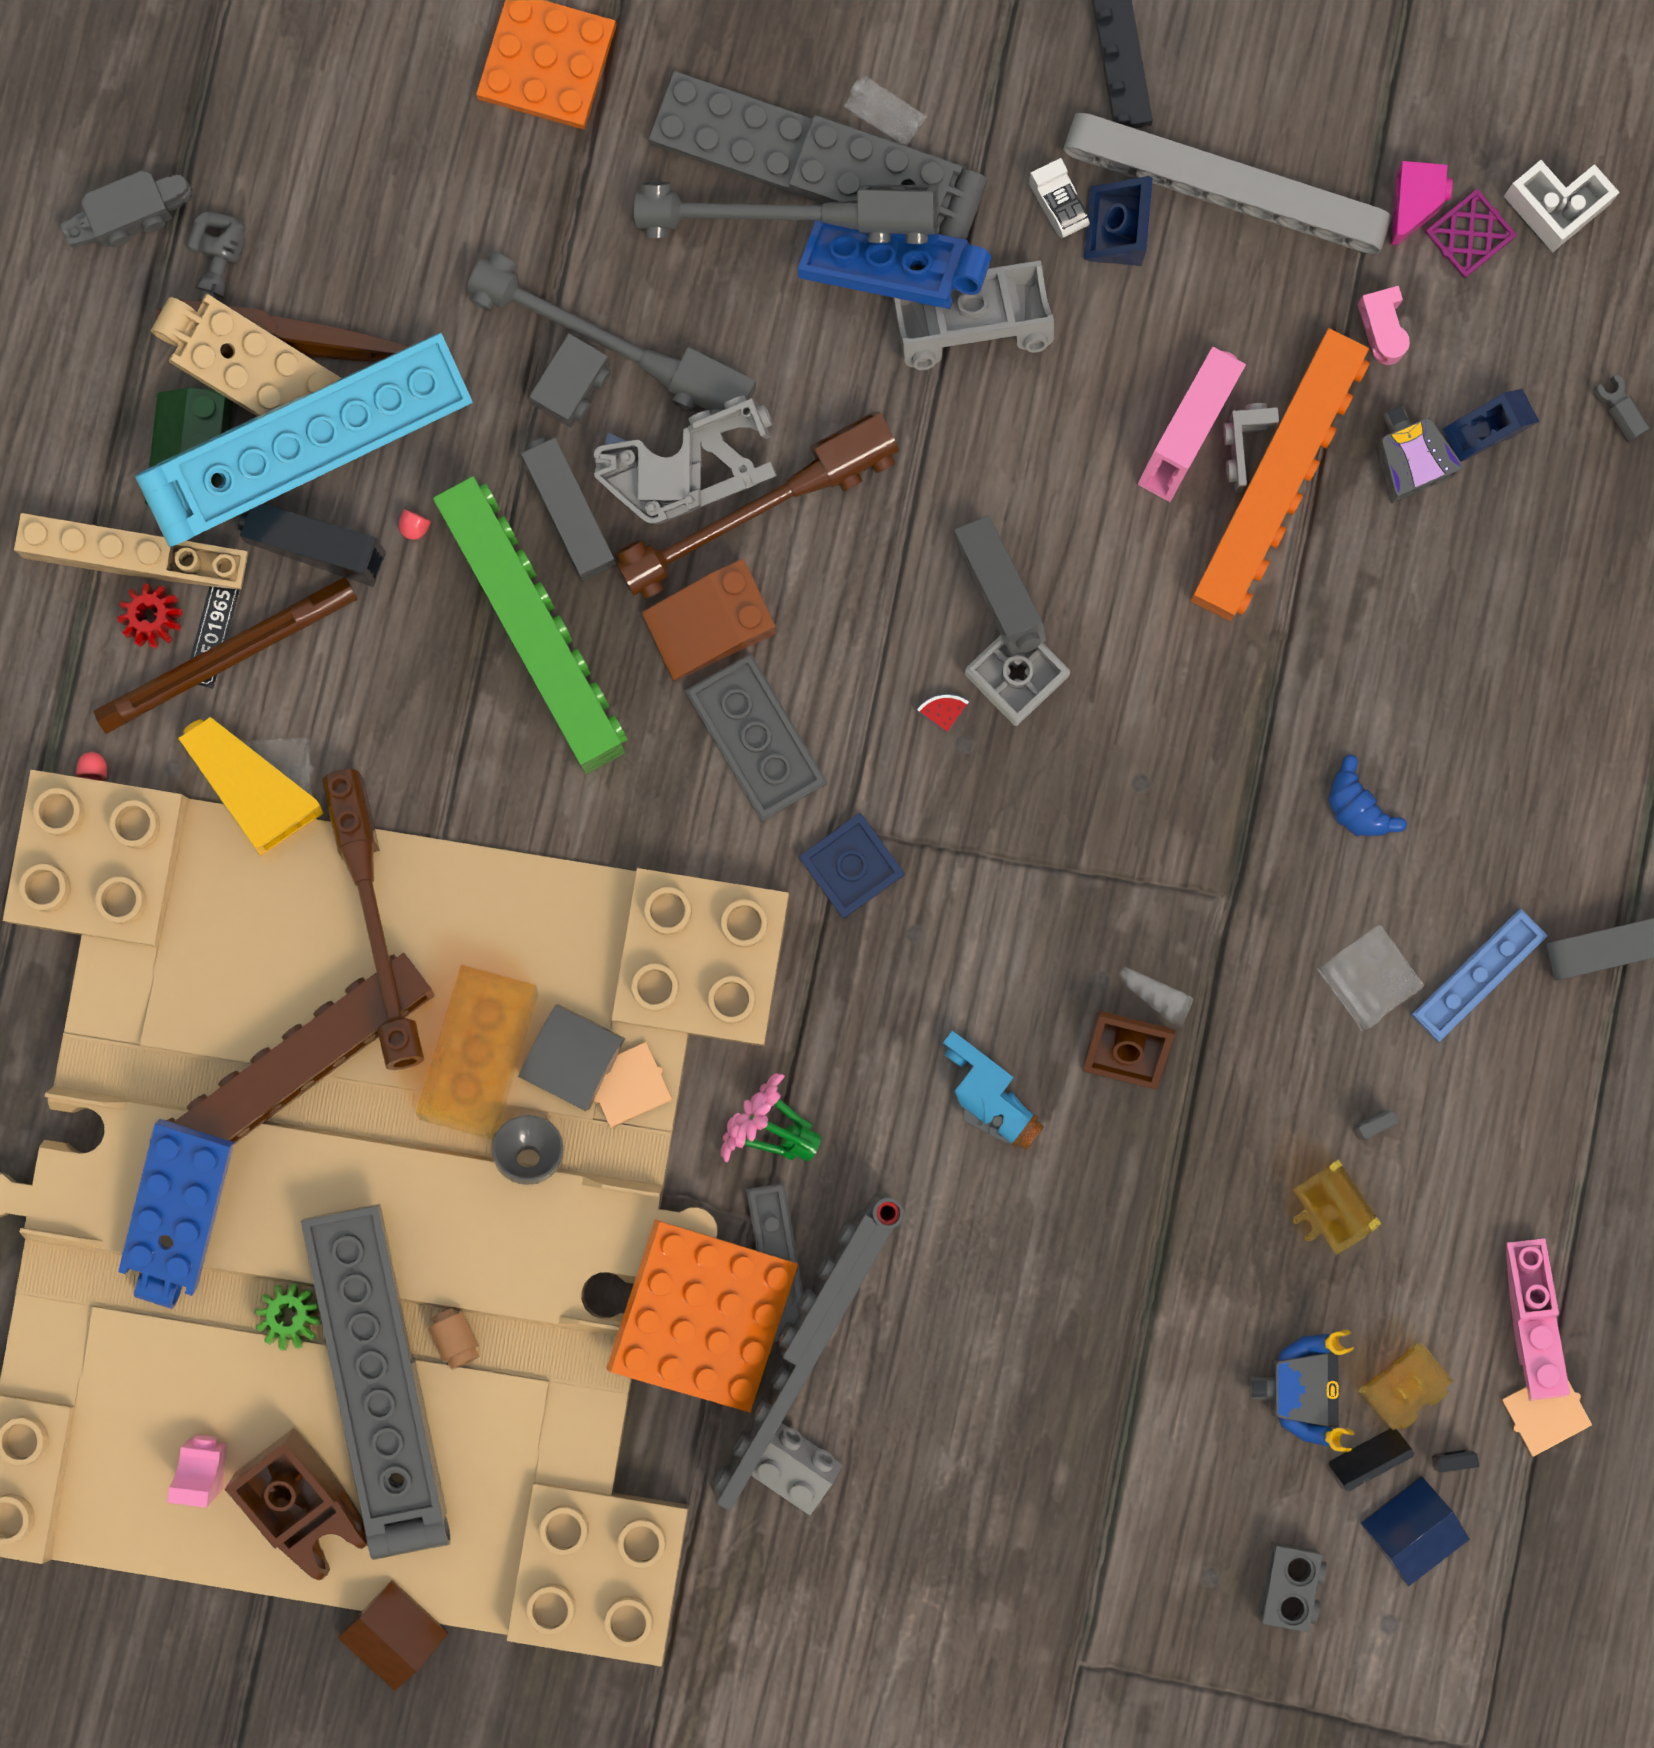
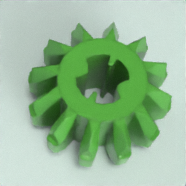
M295 1283L290 1284L287 1295H285L282 1286L276 1285L274 1286L276 1299L273 1300L267 1294L261 1296V1299L269 1305L268 1309H255V1315L267 1319L259 1322L256 1325V1330L259 1332L270 1330L264 1339L269 1345L274 1343L279 1337L278 1347L280 1350L285 1351L288 1348L290 1338L295 1348L300 1349L303 1347V1342L300 1338L302 1334L310 1340H314L316 1337L314 1332L308 1329L309 1324L314 1326L322 1324L319 1317L310 1316V1314L319 1310L318 1302L307 1304L313 1293L306 1289L298 1296L299 1289ZM286 1308H289L294 1313L297 1310L298 1315L292 1317L293 1324L290 1326L283 1321L281 1323L279 1319L285 1316L284 1310Z

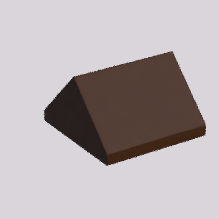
M1099 1011L1095 1016L1083 1071L1157 1090L1176 1030Z
M391 1580L338 1636V1639L395 1691L421 1668L449 1632L400 1586Z

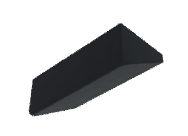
M1390 1428L1356 1446L1350 1452H1345L1330 1460L1328 1464L1340 1488L1349 1492L1414 1457V1452L1396 1428Z

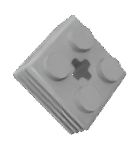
M1001 635L965 669V676L1014 726H1018L1070 675V670L1044 643H1041L1030 652H1020L1011 656ZM1013 665L1015 668L1021 665L1024 666L1026 669L1023 674L1025 680L1021 681L1017 678L1013 681L1010 679L1011 670L1009 666Z

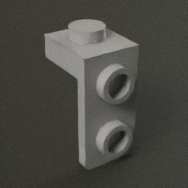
M1266 403L1249 404L1245 406V410L1232 411L1228 422L1223 423L1224 444L1231 446L1232 460L1226 461L1228 483L1234 482L1235 492H1243L1247 486L1242 433L1274 431L1279 424L1278 407L1268 408Z

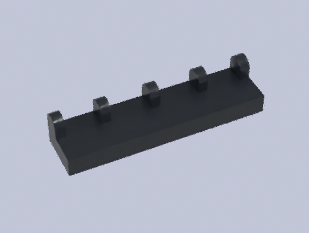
M1092 0L1113 122L1131 128L1151 126L1153 119L1132 0Z

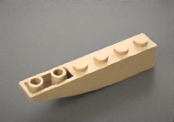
M24 513L20 515L14 551L24 559L134 577L242 590L248 558V551L184 541L169 547L165 538L160 536Z

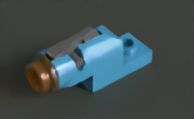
M952 1030L942 1043L948 1049L944 1055L961 1068L966 1063L972 1067L954 1091L960 1106L964 1108L963 1120L1005 1143L1010 1142L1015 1148L1019 1145L1026 1151L1044 1128L1037 1121L1039 1117L1030 1112L1012 1091L1009 1094L1004 1091L1014 1077Z

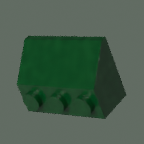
M182 388L157 393L149 468L230 430L233 401L217 391L209 389ZM215 473L211 477V483L214 487H218L222 482V478L218 473Z

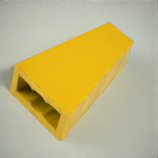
M209 717L205 721L199 719L192 722L183 730L184 735L178 738L260 856L324 814L314 797L213 718Z

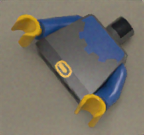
M1343 1329L1331 1335L1303 1336L1282 1349L1279 1359L1271 1360V1377L1250 1376V1400H1271V1414L1279 1417L1282 1428L1302 1441L1330 1446L1338 1452H1350L1352 1448L1343 1447L1340 1443V1437L1342 1434L1354 1435L1353 1430L1347 1428L1333 1429L1331 1427H1339L1338 1355L1354 1350V1347H1342L1339 1338L1340 1336L1351 1334V1331Z

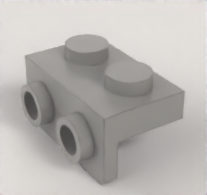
M781 1423L751 1476L808 1515H811L833 1484L842 1468V1464L829 1452L818 1448L803 1438L797 1430Z

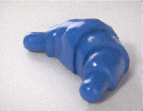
M1351 754L1345 756L1340 772H1337L1335 775L1330 797L1328 798V802L1335 814L1334 818L1340 826L1343 825L1356 837L1360 835L1383 836L1387 832L1404 831L1407 827L1406 820L1402 817H1389V814L1382 813L1380 807L1375 804L1377 801L1374 795L1369 790H1364L1363 785L1358 781V775L1355 773L1358 765L1356 756Z

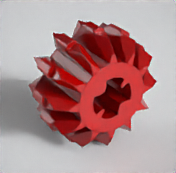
M148 583L143 584L142 595H139L134 589H130L128 594L133 599L132 602H119V606L127 611V613L117 617V622L127 625L122 634L126 638L134 637V644L138 647H142L148 640L150 647L157 649L159 637L167 643L172 642V637L167 632L170 629L180 631L182 626L173 621V619L184 615L181 608L174 607L178 602V598L174 594L166 596V588L162 585H159L153 592ZM149 609L155 612L153 615L157 617L152 623L143 620L147 619L144 614Z

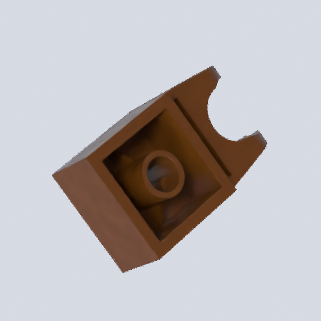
M294 1428L234 1473L225 1488V1491L274 1549L278 1547L306 1574L316 1580L324 1579L330 1571L324 1551L319 1543L320 1537L334 1534L342 1537L346 1542L353 1544L359 1549L367 1546L364 1522L359 1511L340 1482ZM279 1485H283L287 1488L281 1489Z

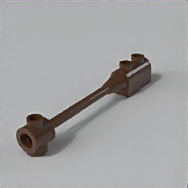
M874 411L809 446L815 460L791 476L786 481L787 483L662 551L651 545L645 546L643 540L635 541L615 553L619 560L615 563L633 596L641 593L642 597L647 599L664 589L660 581L667 578L668 564L793 496L799 497L828 487L834 488L837 485H840L842 491H845L861 483L863 480L859 473L870 467H873L875 473H879L894 465L896 462L893 455L899 452V448L882 413Z
M354 769L338 770L323 777L322 783L337 851L344 860L354 884L358 887L387 1021L377 1030L385 1067L388 1070L406 1069L422 1063L424 1055L416 1021L402 1016L374 892L373 852L380 851L369 799L365 782L359 771Z

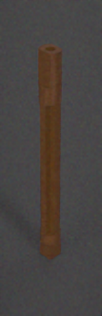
M345 576L131 692L94 710L97 722L107 734L291 634L353 603L358 598L351 584Z

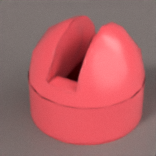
M404 509L399 518L398 527L400 533L405 538L416 540L426 534L432 521Z
M84 753L78 759L76 777L105 781L107 779V763L98 753Z

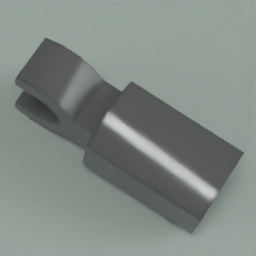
M1616 374L1610 379L1615 387V393L1606 392L1602 384L1594 388V393L1599 401L1609 405L1611 408L1608 410L1629 443L1646 433L1651 427L1632 397H1627L1625 394V381L1619 374Z

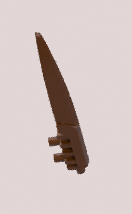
M179 299L192 307L196 312L202 304L200 301ZM226 305L306 356L378 362L409 347L390 340L342 328L271 316L264 310ZM157 309L156 320L162 309ZM229 344L221 346V355L224 358H231L233 355L232 347Z

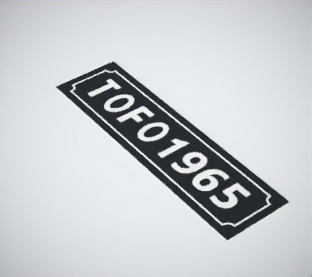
M209 587L190 660L227 640L240 589ZM217 674L198 685L214 689Z

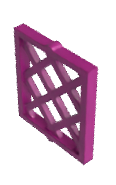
M1478 189L1425 231V234L1442 252V256L1449 260L1464 279L1517 236L1501 217L1499 210L1495 209ZM1471 201L1470 213L1458 212ZM1476 201H1480L1489 213H1475ZM1451 217L1450 229L1438 228ZM1456 217L1469 218V231L1455 229ZM1475 219L1488 220L1487 232L1474 231ZM1493 221H1497L1506 233H1492ZM1436 233L1450 235L1449 247H1445L1436 237ZM1455 235L1468 236L1467 249L1454 248ZM1473 237L1486 238V250L1472 249ZM1492 239L1503 240L1491 250ZM1453 253L1467 254L1466 267L1458 263L1453 257ZM1472 255L1484 256L1471 267Z

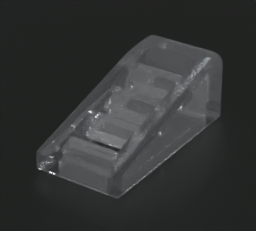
M1126 967L1119 971L1117 978L1173 1025L1177 1027L1183 1025L1194 1000L1191 996Z

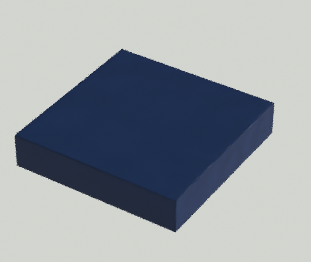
M861 812L799 856L800 861L842 919H845L905 875Z

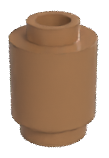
M453 1308L431 1318L434 1325L429 1327L428 1331L443 1363L448 1362L451 1370L479 1357L476 1349L479 1344L464 1312L455 1314Z

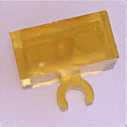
M1338 1159L1293 1189L1305 1207V1210L1293 1218V1223L1297 1224L1302 1220L1309 1221L1312 1225V1231L1304 1237L1305 1241H1312L1322 1233L1336 1255L1367 1237L1381 1225V1222Z
M1416 1343L1357 1392L1386 1428L1394 1430L1398 1427L1400 1430H1404L1419 1417L1416 1411L1427 1402L1432 1406L1443 1399L1449 1392L1446 1387L1453 1381L1423 1344Z

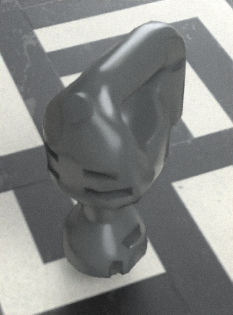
M205 211L196 217L186 248L190 251L213 258L209 271L199 278L195 287L202 291L201 300L205 294L215 299L216 296L224 298L226 285L223 275L227 263L237 264L239 262V255L242 254L245 244V225L240 223L235 217L213 211ZM209 226L223 229L225 232L219 237H214L207 232Z

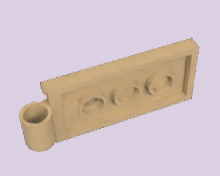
M208 294L204 295L202 304L197 312L186 303L169 297L150 330L152 334L162 341L178 346L175 353L169 358V363L257 417L289 401L306 396L342 379ZM223 344H229L233 349V355L229 359L221 355L220 349Z

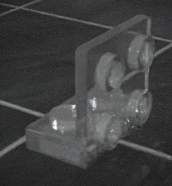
M1380 925L1374 927L1317 968L1362 1031L1370 1029L1382 1020L1381 1017L1424 986L1423 982Z

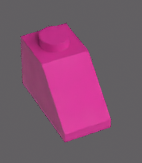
M1402 161L1396 172L1391 245L1402 243L1437 214L1445 201L1450 200L1453 180L1452 178H1447L1448 165Z

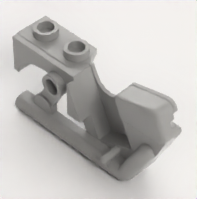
M739 396L723 404L725 410L711 415L710 410H706L689 417L691 425L683 429L682 447L672 457L665 458L652 453L646 444L640 440L597 447L594 452L596 463L594 476L644 521L656 525L663 524L777 477L772 462L755 468L753 462L748 458H743L730 447L721 434L737 428H752L759 431L761 437L769 439L771 436L768 427L772 426L773 423L765 404L759 406L754 399L746 400L745 396ZM701 446L707 452L714 453L732 469L734 477L701 490V467H703Z

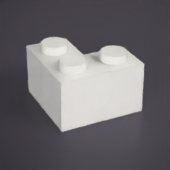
M1540 160L1510 186L1504 198L1547 247L1554 252L1607 208L1619 194V191L1595 164L1566 188L1545 163Z

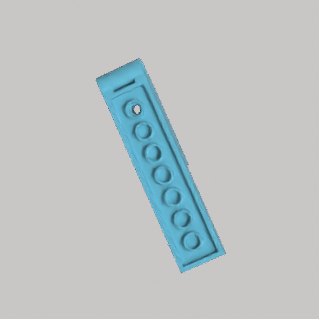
M437 333L306 396L289 401L138 473L135 475V478L168 546L171 547L473 403L442 333ZM215 473H218L222 478V482L218 487H214L211 483V477Z

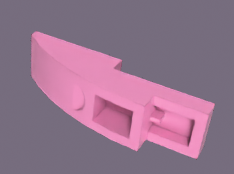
M1546 1239L1507 1243V1272L1519 1365H1523L1529 1401L1568 1397L1570 1389L1556 1318L1559 1315Z

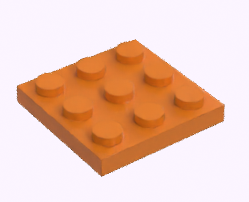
M505 0L476 93L477 99L585 130L616 29V20L545 0Z

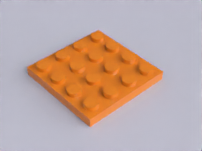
M655 1219L606 1370L751 1413L798 1264Z

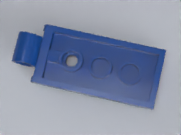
M815 221L798 266V278L950 309L952 306V298L950 296L952 289L968 295H975L981 291L991 262V255L982 247L970 245L968 240L940 234L928 235V243L923 244L906 243L905 234H891L890 242L872 243L868 242V233H859L858 230ZM922 265L924 269L915 271L911 270V267Z
M159 1119L154 1124L118 1270L119 1273L126 1274L129 1269L141 1272L135 1286V1298L173 1309L179 1299L182 1286L186 1287L185 1294L193 1296L202 1273L234 1142L163 1119ZM162 1235H168L172 1238V1247H165L161 1243L160 1238Z

